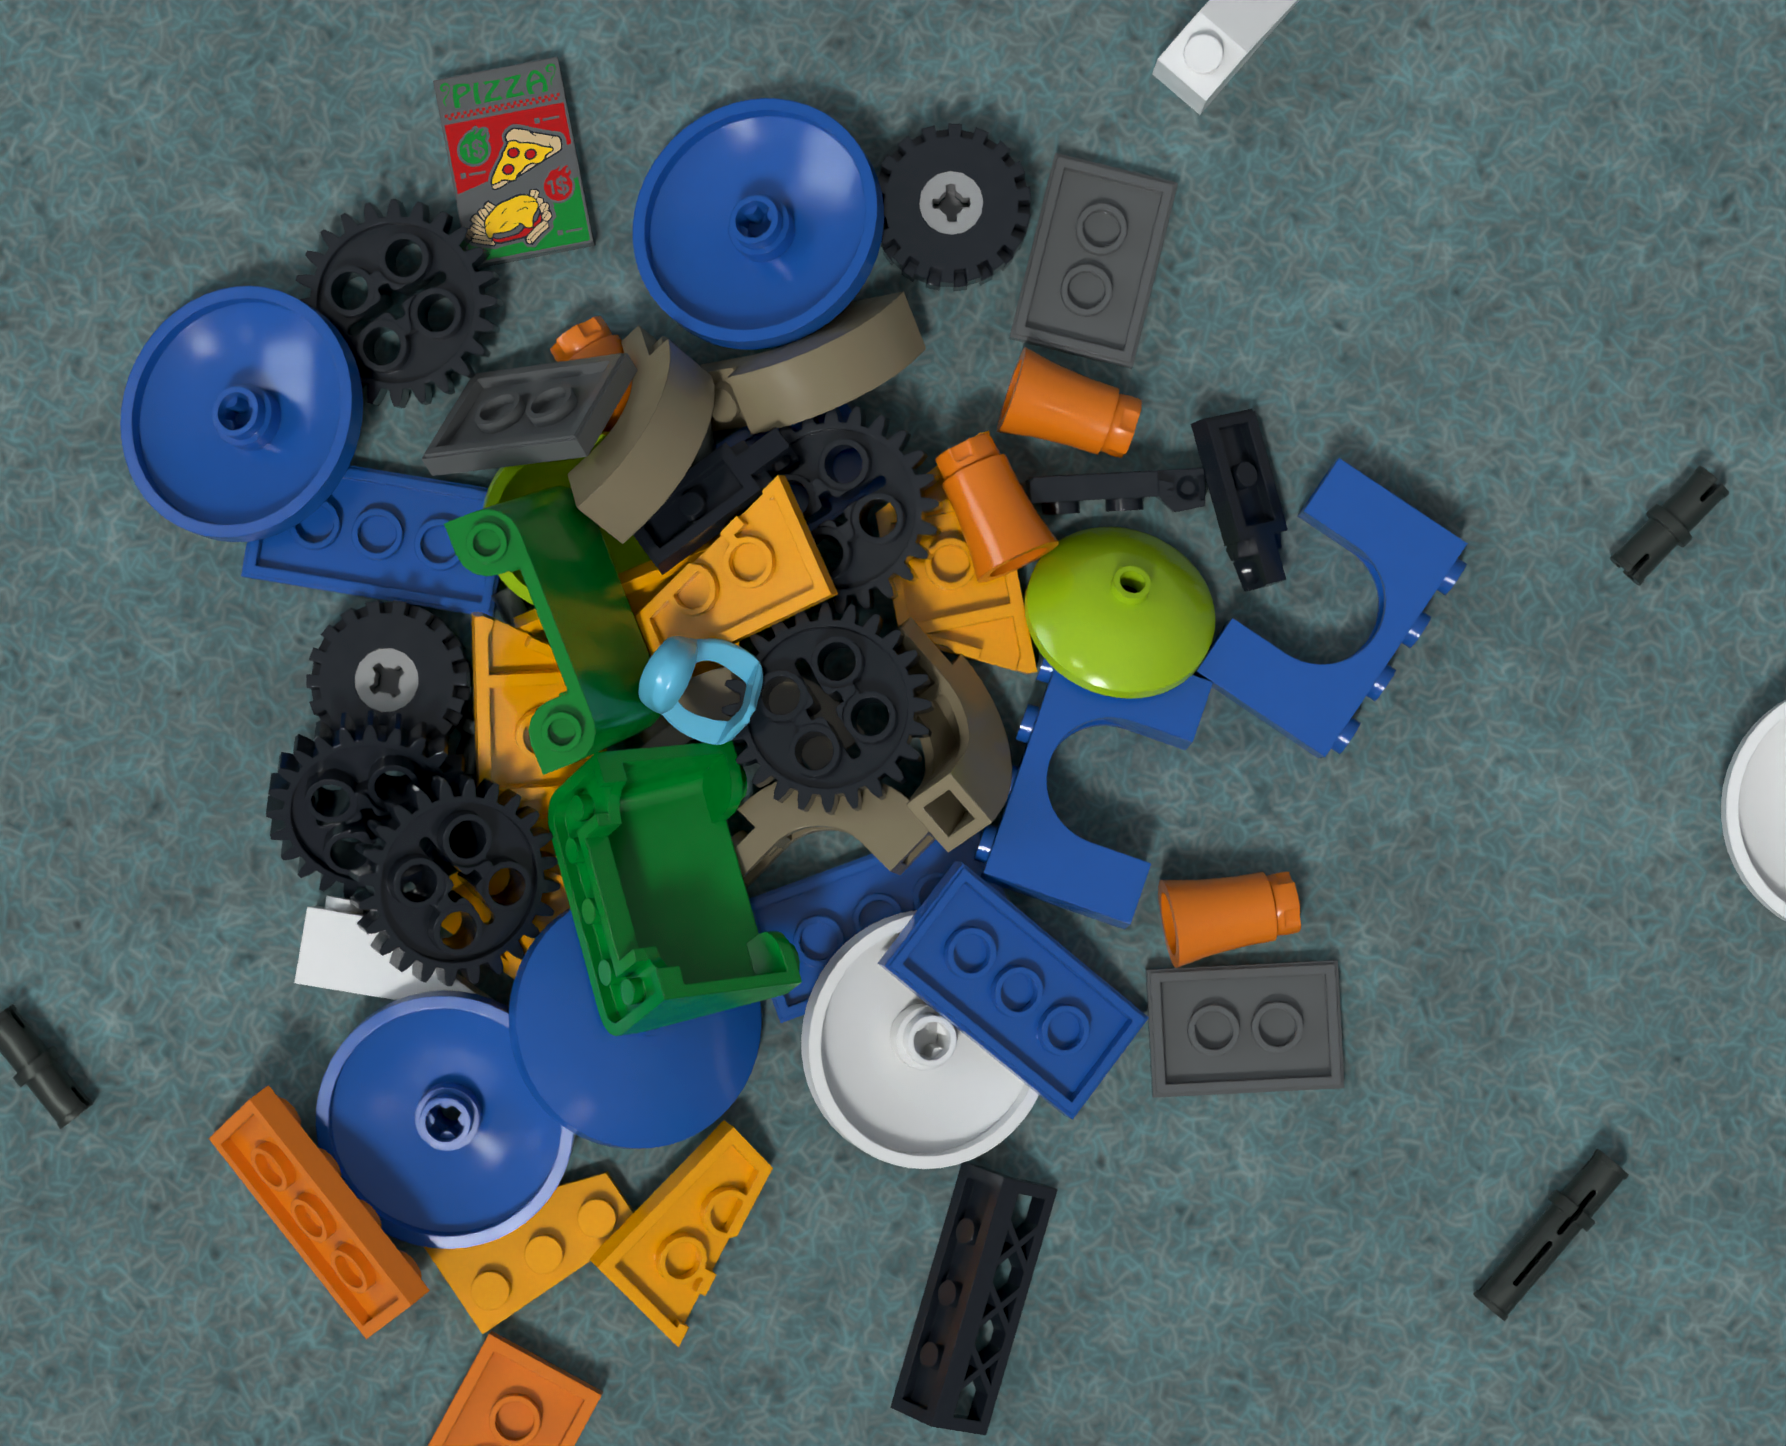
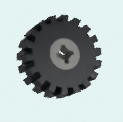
M948 123L947 130L936 131L935 125L921 129V135L912 140L907 136L898 143V150L892 156L888 154L882 162L881 171L878 176L884 204V228L881 247L883 255L891 265L895 264L901 269L902 275L910 281L919 280L926 283V288L938 291L940 287H953V291L967 290L968 285L978 282L981 286L992 280L993 275L998 271H1004L1013 261V257L1018 249H1021L1031 215L1030 186H1026L1024 179L1025 171L1020 161L1015 163L1011 158V149L1001 140L998 144L989 140V132L976 127L975 132L972 133L962 130V124Z
M377 600L366 602V606L360 609L351 608L340 615L342 619L336 625L329 624L321 633V636L324 637L318 649L313 647L309 661L313 662L312 674H306V687L312 690L313 701L309 703L314 715L319 716L321 721L327 724L333 731L340 730L341 713L344 712L349 714L356 726L365 724L368 710H374L379 725L388 726L391 718L397 712L402 714V730L410 732L417 724L424 721L427 723V742H431L443 735H446L449 739L451 738L449 735L456 727H459L462 717H466L464 711L467 703L472 700L473 688L470 687V675H473L471 661L466 657L464 644L446 622L429 611L407 602L393 600V602H382ZM380 674H381V677H380V685L377 686V685H378V679H379V676H380Z

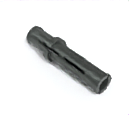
M1598 1148L1562 1192L1555 1189L1548 1198L1552 1202L1549 1208L1520 1242L1514 1246L1509 1255L1480 1289L1473 1293L1478 1300L1504 1322L1509 1317L1508 1314L1538 1279L1544 1275L1549 1266L1582 1228L1588 1232L1596 1223L1591 1217L1619 1184L1629 1176L1627 1172Z

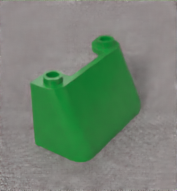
M565 486L545 488L444 523L456 556L461 564L472 573L488 577L520 569L567 687V690L559 693L558 697L541 705L530 721L528 730L530 742L543 775L580 761L636 735L657 721L661 714L645 706L638 695L640 678L651 658L600 527L576 507L571 488Z
M732 741L721 745L696 743L597 752L553 793L550 799L548 825L549 831L553 836L552 843L603 1026L614 1036L642 1033L782 996L802 983L799 973V956L794 945L789 943V940L781 932L768 931L758 933L726 821L738 809L741 800L747 792V776L744 768L736 762L737 755Z

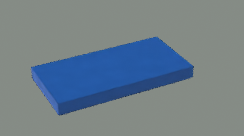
M349 465L341 482L330 497L309 517L278 535L247 542L241 576L393 602V600L403 601L415 606L472 615L471 612H483L494 617L496 603L495 601L493 602L491 595L499 592L500 577L498 575L488 577L477 575L466 569L456 556L444 526L446 522L483 509L488 488Z
M982 830L950 852H947L935 840L901 875L890 872L873 854L750 898L749 901L758 933L768 931L783 933L789 940V943L794 945L799 956V973L802 983L785 995L771 998L780 1023L805 1014L807 1002L820 973L833 955L855 934L884 918L918 910L955 861L964 863L980 877L985 863L974 860V856L983 833ZM987 882L1006 898L1003 887Z
M955 861L878 962L887 972L1044 1100L1072 1120L1149 1018L969 867L959 861Z

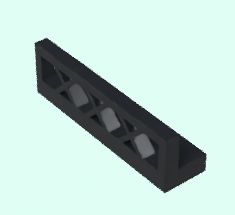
M968 1162L961 1164L890 1408L931 1427L980 1435L987 1434L1058 1189L1045 1184L1010 1177L977 1164ZM1018 1194L1031 1196L1032 1199L1026 1219L1014 1230L1011 1218ZM1008 1258L1012 1266L1008 1281L996 1291L993 1280L997 1266ZM991 1320L994 1329L990 1343L978 1353L975 1341L979 1328ZM973 1381L976 1391L969 1415L954 1414L961 1390Z

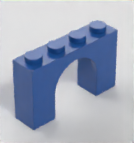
M1340 458L1331 465L1297 517L1353 553L1371 574L1377 590L1378 612L1374 628L1367 641L1356 653L1341 662L1312 664L1289 656L1234 618H1231L1226 622L1210 646L1205 659L1193 674L1213 682L1212 688L1318 759L1326 757L1330 749L1341 754L1361 724L1352 716L1366 696L1373 701L1379 698L1396 672V669L1390 666L1388 662L1401 643L1408 648L1415 644L1431 620V616L1423 611L1436 590L1446 595L1457 582L1467 565L1458 557L1468 543Z
M1043 657L1036 680L1047 683L1039 707L1027 704L1015 738L1027 743L1019 767L1012 765L1010 791L999 825L996 827L989 824L984 828L974 860L985 863L980 876L984 881L1125 930L1131 925L1151 863L1084 840L1071 832L1061 822L1053 810L1047 791V771L1050 759L1055 749L1069 736L1083 729L1096 726H1112L1126 729L1186 750L1193 743L1213 682L1192 675L1179 686L1162 694L1145 698H1115L1091 692L1076 685L1057 672Z

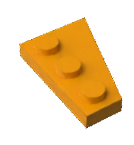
M777 475L762 490L763 494L741 516H736L720 532L721 536L693 563H688L635 616L651 655L671 636H682L692 639L716 638L735 644L838 594L785 475Z
M723 1120L589 1260L679 1348L689 1329L685 1322L700 1294L706 1296L716 1277V1274L712 1271L729 1238L737 1237L773 1167L732 1125Z
M606 1171L558 1185L551 1198L539 1212L525 1224L499 1239L467 1248H424L480 1332L484 1334L590 1262V1257L635 1211L609 1172Z

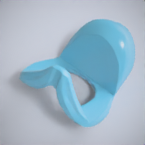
M671 636L658 647L646 664L640 678L638 695L645 706L656 713L662 714L681 733L704 743L721 745L735 738L750 722V717L756 710L763 684V670L755 656L729 641L716 638L692 639L682 636ZM708 660L717 662L732 671L746 683L742 707L729 721L713 720L696 715L686 710L678 702L687 688L697 662Z

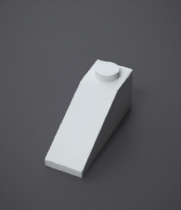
M1209 0L1157 59L1152 74L1201 115L1299 0Z
M327 895L325 907L317 905L307 907L294 982L296 984L393 1000L423 992L442 990L462 991L491 998L458 973L453 985L446 986L437 979L436 970L425 983L412 975V965L404 972L396 969L389 963L392 952L382 956L370 946L378 933L367 934L358 927L357 922L366 914L363 913V909H359L350 903V899Z

